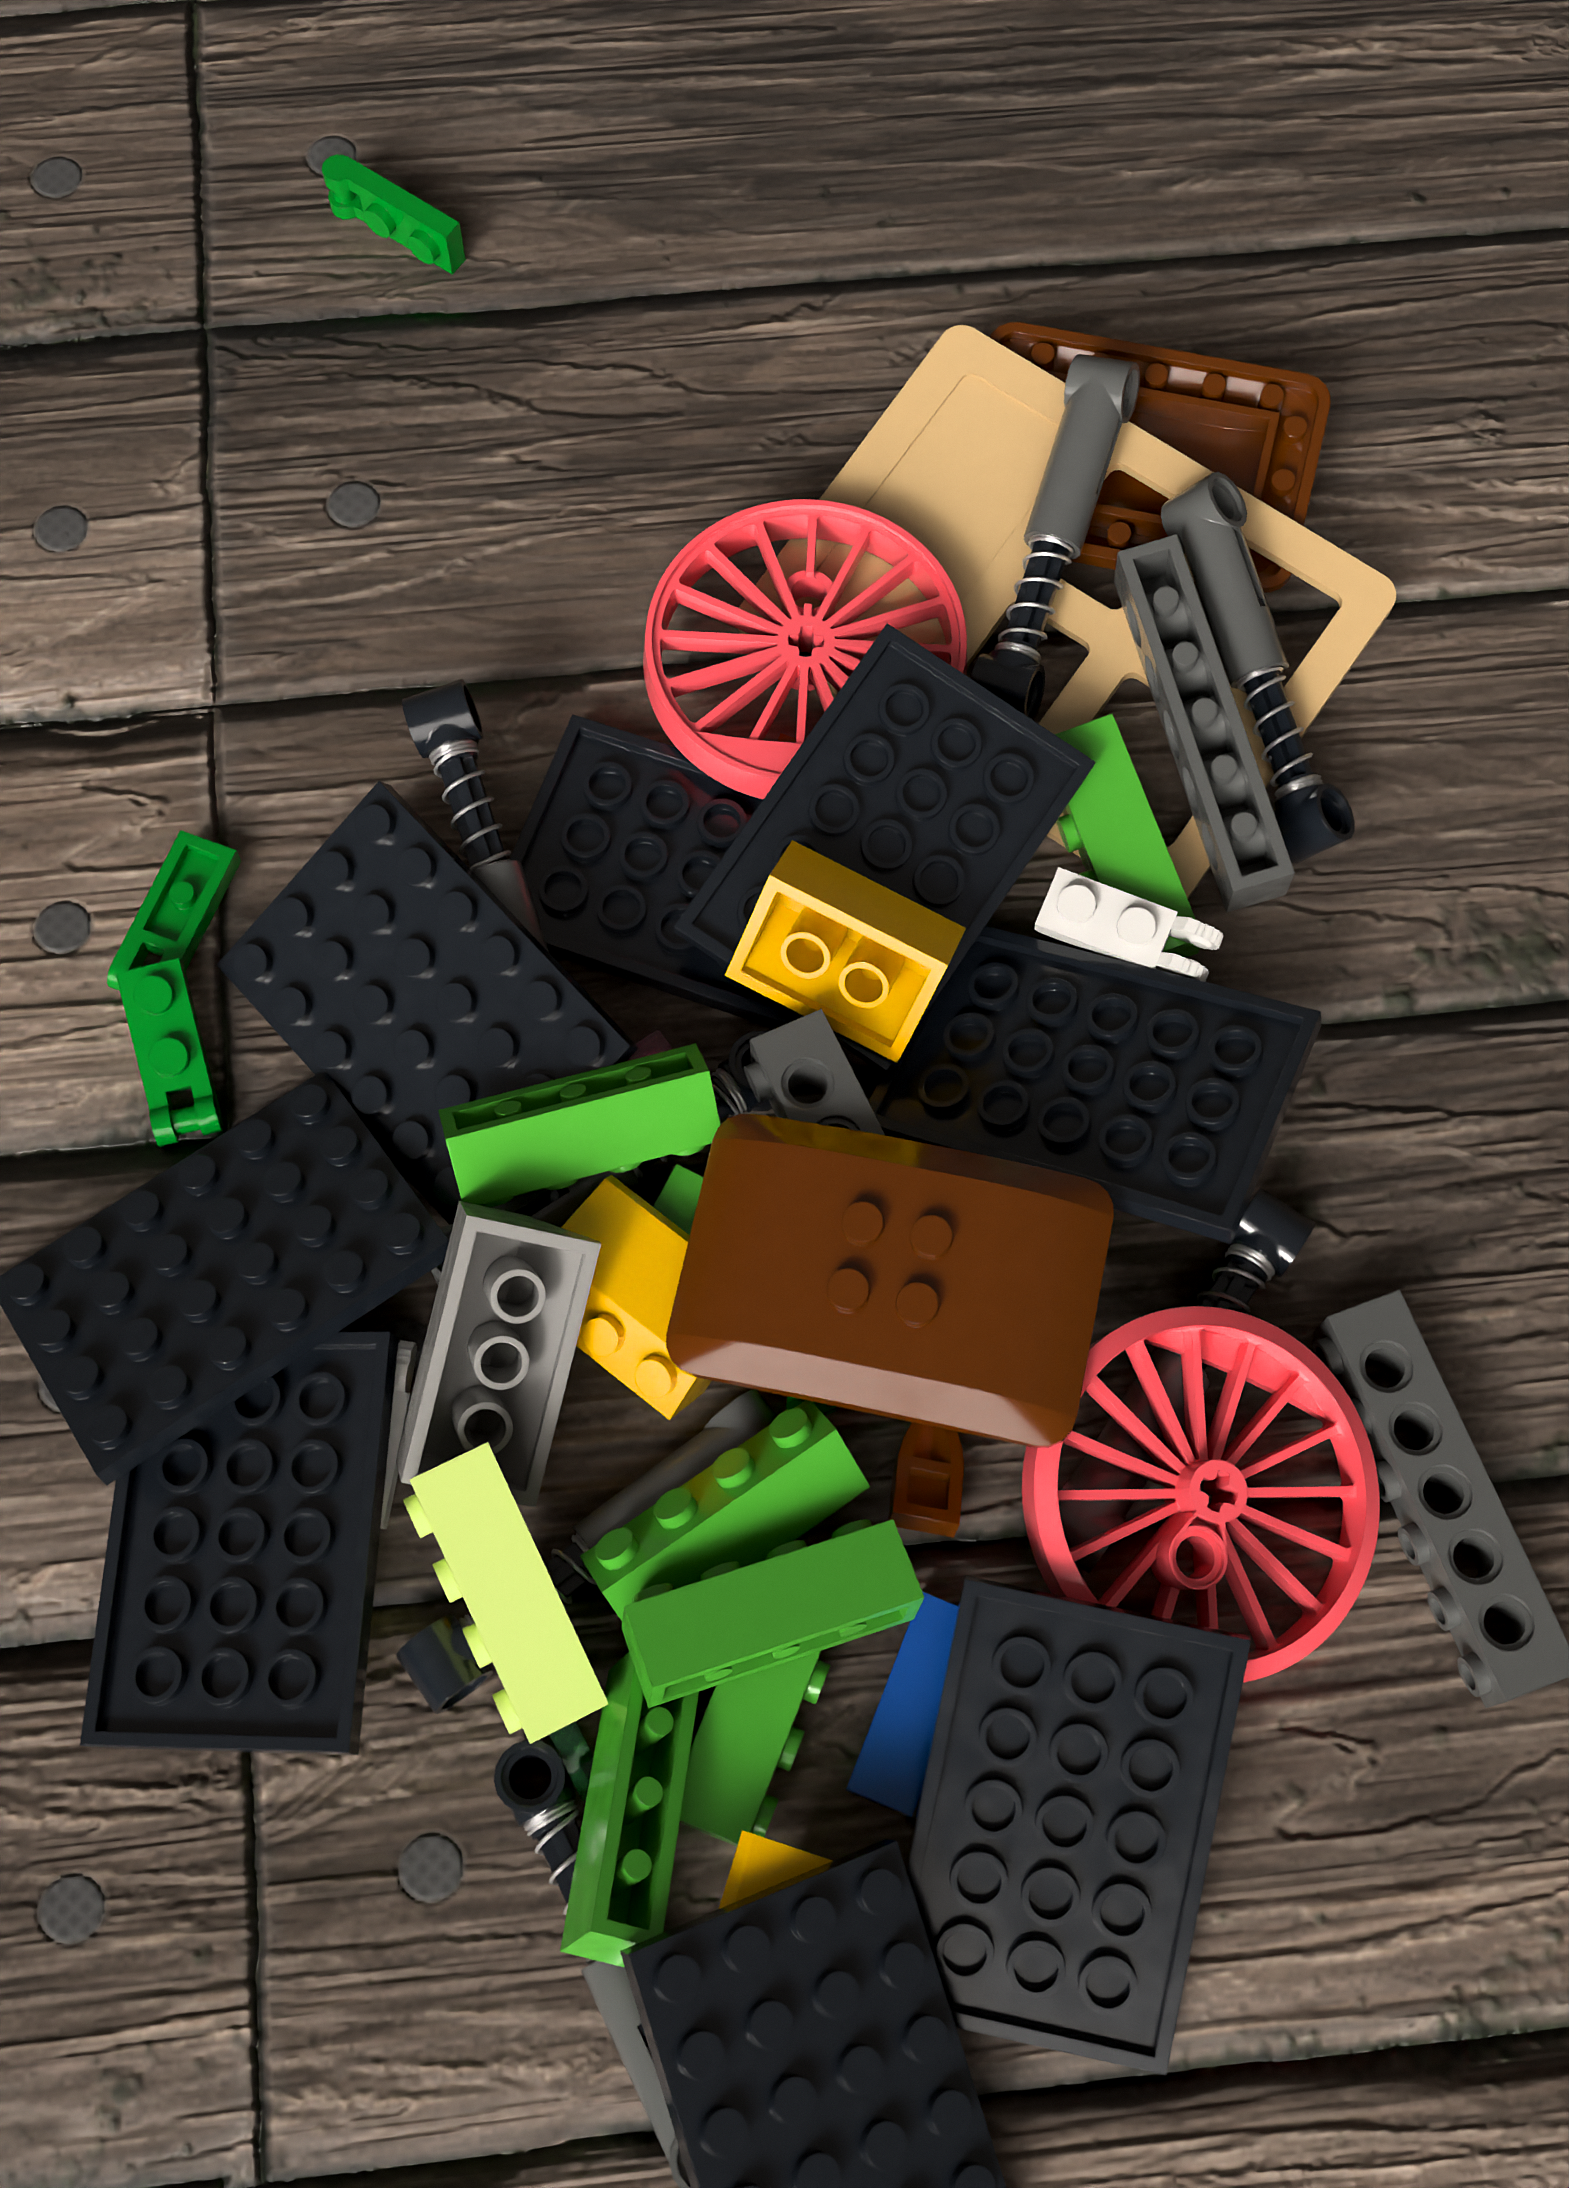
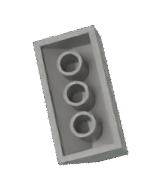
M459 1201L398 1448L396 1463L401 1483L411 1484L409 1479L488 1442L516 1504L536 1507L601 1248L600 1241L527 1215Z

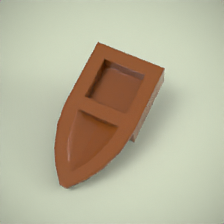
M911 1423L903 1437L899 1454L893 1467L888 1521L893 1519L896 1527L951 1538L955 1537L960 1525L964 1477L963 1448L957 1431Z

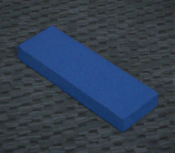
M923 1592L925 1598L914 1620L909 1622L845 1790L909 1818L914 1813L922 1790L958 1610L957 1605Z

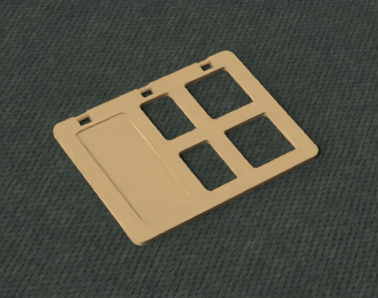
M957 325L949 328L941 335L819 500L844 503L880 515L909 532L933 554L953 583L963 609L967 632L968 668L1006 616V610L1016 602L1017 595L1014 591V585L1023 579L1025 570L1022 566V560L1032 552L1024 541V534L1065 409L1064 391L1066 383L975 328L967 325ZM1128 421L1121 425L1105 479L1112 471L1121 470L1168 499H1171L1214 472ZM1237 487L1245 501L1247 520L1241 528L1248 547L1332 597L1338 602L1340 607L1284 687L1288 702H1295L1290 708L1297 728L1304 727L1303 731L1299 732L1302 738L1390 614L1396 600V589L1392 581L1382 573ZM789 539L777 555L786 580L794 573L806 570L807 539ZM817 539L815 571L825 574L834 582L853 546ZM865 551L835 607V613L891 570L893 566ZM1184 554L1185 559H1186V562H1187V565H1188V567H1189V564H1188L1186 555ZM766 570L755 586L782 610L781 602L769 572ZM907 578L851 623L920 603L927 599ZM1061 578L1059 582L1063 584L1064 588L1056 591L1051 606L1056 613L1049 615L1046 623L1083 645L1089 654L1038 723L1054 735L1095 720L1124 680L1130 678L1137 679L1149 687L1123 607L1110 609ZM803 597L795 601V604L801 608H804V603L812 604L813 609L822 604L821 601L813 597ZM746 600L739 606L740 609L763 618ZM938 618L898 629V631L916 643L946 645ZM738 629L739 634H749ZM875 636V637H872V638H868V639H865V640H866V641H875L878 636ZM827 681L832 696L835 698L838 691ZM1231 688L1266 789L1274 776L1271 764L1262 759L1261 755L1265 750L1262 738L1253 734L1252 729L1256 724L1253 711L1244 708L1247 694L1238 688ZM1192 816L1175 842L1167 847L1187 899H1189L1211 867L1194 816ZM1056 821L1047 836L1065 847ZM1078 850L1073 851L1074 854L1080 857Z

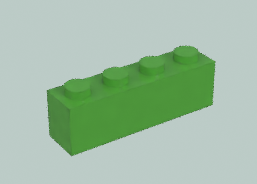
M1113 714L1055 734L1096 762L1064 809V816L1059 817L1057 820L1058 829L1068 853L1078 850L1086 871L1078 875L1177 911V916L1195 919ZM1169 936L1163 952L1174 953L1187 958L1198 954L1200 948Z
M696 1043L438 1110L461 1200L486 1207L502 1205L510 1201L515 1195L542 1188L550 1190L563 1189L574 1184L579 1178L606 1171L614 1173L627 1172L637 1168L644 1161L666 1155L685 1156L697 1153L706 1145L712 1144L713 1137L720 1126L710 1072Z
M805 1400L795 1408L779 1414L769 1426L737 1448L730 1449L721 1454L711 1466L679 1488L672 1489L663 1494L656 1504L621 1528L614 1529L605 1534L595 1546L580 1555L599 1589L622 1621L624 1606L633 1603L632 1598L640 1591L663 1583H671L674 1589L699 1582L700 1576L710 1568L727 1562H739L741 1568L767 1560L766 1555L771 1550L794 1541L870 1486L837 1429L812 1401Z
M868 1519L854 1521L834 1531L831 1535L832 1539L808 1547L803 1540L788 1542L771 1550L766 1555L767 1560L741 1568L739 1562L723 1563L705 1571L700 1576L699 1582L674 1589L671 1583H663L651 1586L637 1593L632 1598L633 1603L624 1606L621 1628L648 1708L914 1620L925 1597L894 1520L892 1519L873 1526Z
M822 1650L715 1687L690 1749L680 1823L734 1846L738 1845L742 1830L765 1837L779 1801L778 1798L767 1794L768 1788L777 1767L790 1772L805 1731L793 1726L803 1700L816 1705L831 1666L818 1660Z
M630 1652L608 1671L604 1695L609 1704L602 1707L560 1948V1952L624 1968L620 1950L661 1934L664 1931L699 1692L648 1708Z

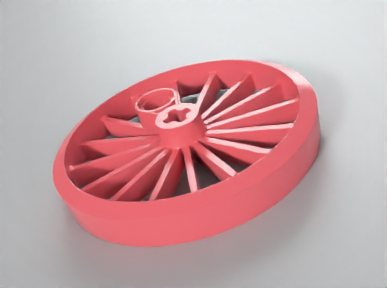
M816 499L782 500L753 506L723 518L698 534L677 554L661 577L650 603L645 630L643 669L648 697L664 732L676 748L692 764L714 780L731 789L755 798L764 799L805 741L808 691L816 689L825 712L834 699L827 681L839 692L874 643V641H866L865 639L878 636L887 623L898 630L938 618L946 645L918 644L967 676V632L963 609L953 583L933 554L909 532L880 515L856 506ZM807 539L806 570L796 572L786 580L771 542ZM817 539L853 546L834 582L825 574L815 571ZM758 546L781 602L782 610L772 603L728 558L741 551ZM865 551L893 566L891 570L835 613V607ZM714 568L763 618L691 587L705 573ZM907 578L927 599L920 603L851 623ZM803 597H813L821 601L822 604L813 609L812 604L804 603V608H801L795 604V601ZM681 604L749 634L667 630L677 606ZM664 650L749 654L670 679L665 676L662 666V652ZM800 652H809L811 656H800ZM760 672L695 723L687 718L675 700V697ZM781 678L748 739L712 734L714 730ZM791 688L798 690L796 742L765 741L764 738Z
M1189 1306L1154 1312L1124 1324L1091 1344L1081 1397L1086 1391L1162 1469L1074 1431H1071L1061 1443L1049 1448L1026 1446L1022 1471L1024 1521L1033 1556L1050 1592L1060 1596L1117 1607L1151 1566L1154 1576L1161 1583L1151 1615L1171 1619L1179 1591L1195 1590L1197 1625L1219 1629L1216 1584L1225 1574L1256 1645L1255 1650L1248 1653L1243 1682L1275 1674L1309 1655L1336 1630L1354 1605L1369 1573L1378 1537L1380 1495L1375 1459L1362 1420L1343 1386L1329 1368L1293 1336L1264 1320L1224 1308ZM1144 1343L1181 1355L1186 1437ZM1124 1350L1127 1352L1168 1448L1097 1377V1374ZM1202 1363L1227 1373L1207 1437ZM1245 1381L1271 1393L1272 1395L1224 1451ZM1287 1402L1323 1423L1322 1428L1239 1468L1235 1466ZM1327 1439L1331 1440L1340 1471V1486L1247 1488L1246 1478ZM1062 1444H1066L1162 1485L1164 1489L1058 1490V1469ZM1202 1481H1205L1204 1490L1212 1495L1211 1504H1208L1209 1496L1206 1493L1200 1491V1484ZM1340 1497L1343 1502V1515L1339 1544L1246 1505L1247 1498ZM1059 1501H1165L1164 1504L1070 1549L1068 1547L1060 1517ZM1168 1517L1109 1589L1097 1600L1079 1573L1075 1561ZM1237 1518L1332 1558L1331 1570L1317 1597L1315 1598ZM1231 1539L1303 1612L1301 1618L1276 1639ZM1182 1541H1189L1193 1545L1194 1572L1189 1577L1180 1571L1176 1562V1551Z

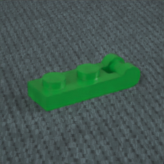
M336 154L324 161L322 164V174L326 187L330 189L328 199L332 213L336 217L346 220L358 218L365 222L378 236L383 238L390 237L410 249L420 261L426 264L433 263L452 275L466 261L460 222L348 156Z
M180 830L111 963L107 975V984L110 988L120 991L116 973L143 967V962L148 952L162 956L160 962L180 958L184 963L185 971L187 970L241 863L237 850Z
M180 958L116 973L148 1102L151 1127L158 1146L179 1142V1135L201 1130L203 1135L223 1131L222 1115L183 961ZM191 1089L194 1105L173 1110L170 1094Z

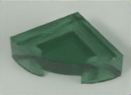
M574 1722L551 1733L550 1736L582 1801H585L594 1756L579 1725Z

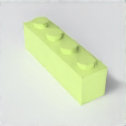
M487 1442L409 1479L415 1494L403 1499L404 1504L420 1538L433 1532L445 1558L432 1565L449 1602L464 1598L474 1624L463 1628L462 1631L479 1668L493 1662L504 1689L492 1694V1697L509 1734L523 1728L531 1744L608 1705L609 1703L489 1443Z

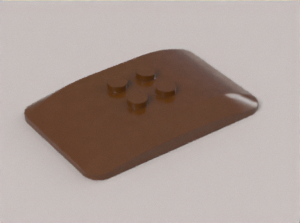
M1023 322L1006 323L990 334L989 338L1066 383L1072 360L1077 354L1137 362L1140 370V385L1135 409L1129 422L1212 472H1220L1226 475L1240 489L1304 526L1330 409V393L1327 386L1319 378L1307 373ZM1112 471L1103 482L1081 555L1071 559V561L1116 570L1117 552L1168 537L1162 524L1161 508L1170 499L1124 471ZM1249 548L1264 593L1281 589L1290 580L1292 573Z
M758 1114L735 1115L725 1120L718 1127L712 1140L666 1333L668 1354L671 1361L681 1372L693 1377L1034 1448L1052 1447L1061 1443L1071 1433L1077 1419L1114 1218L1113 1202L1109 1193L1097 1182L1037 1166L846 1128Z

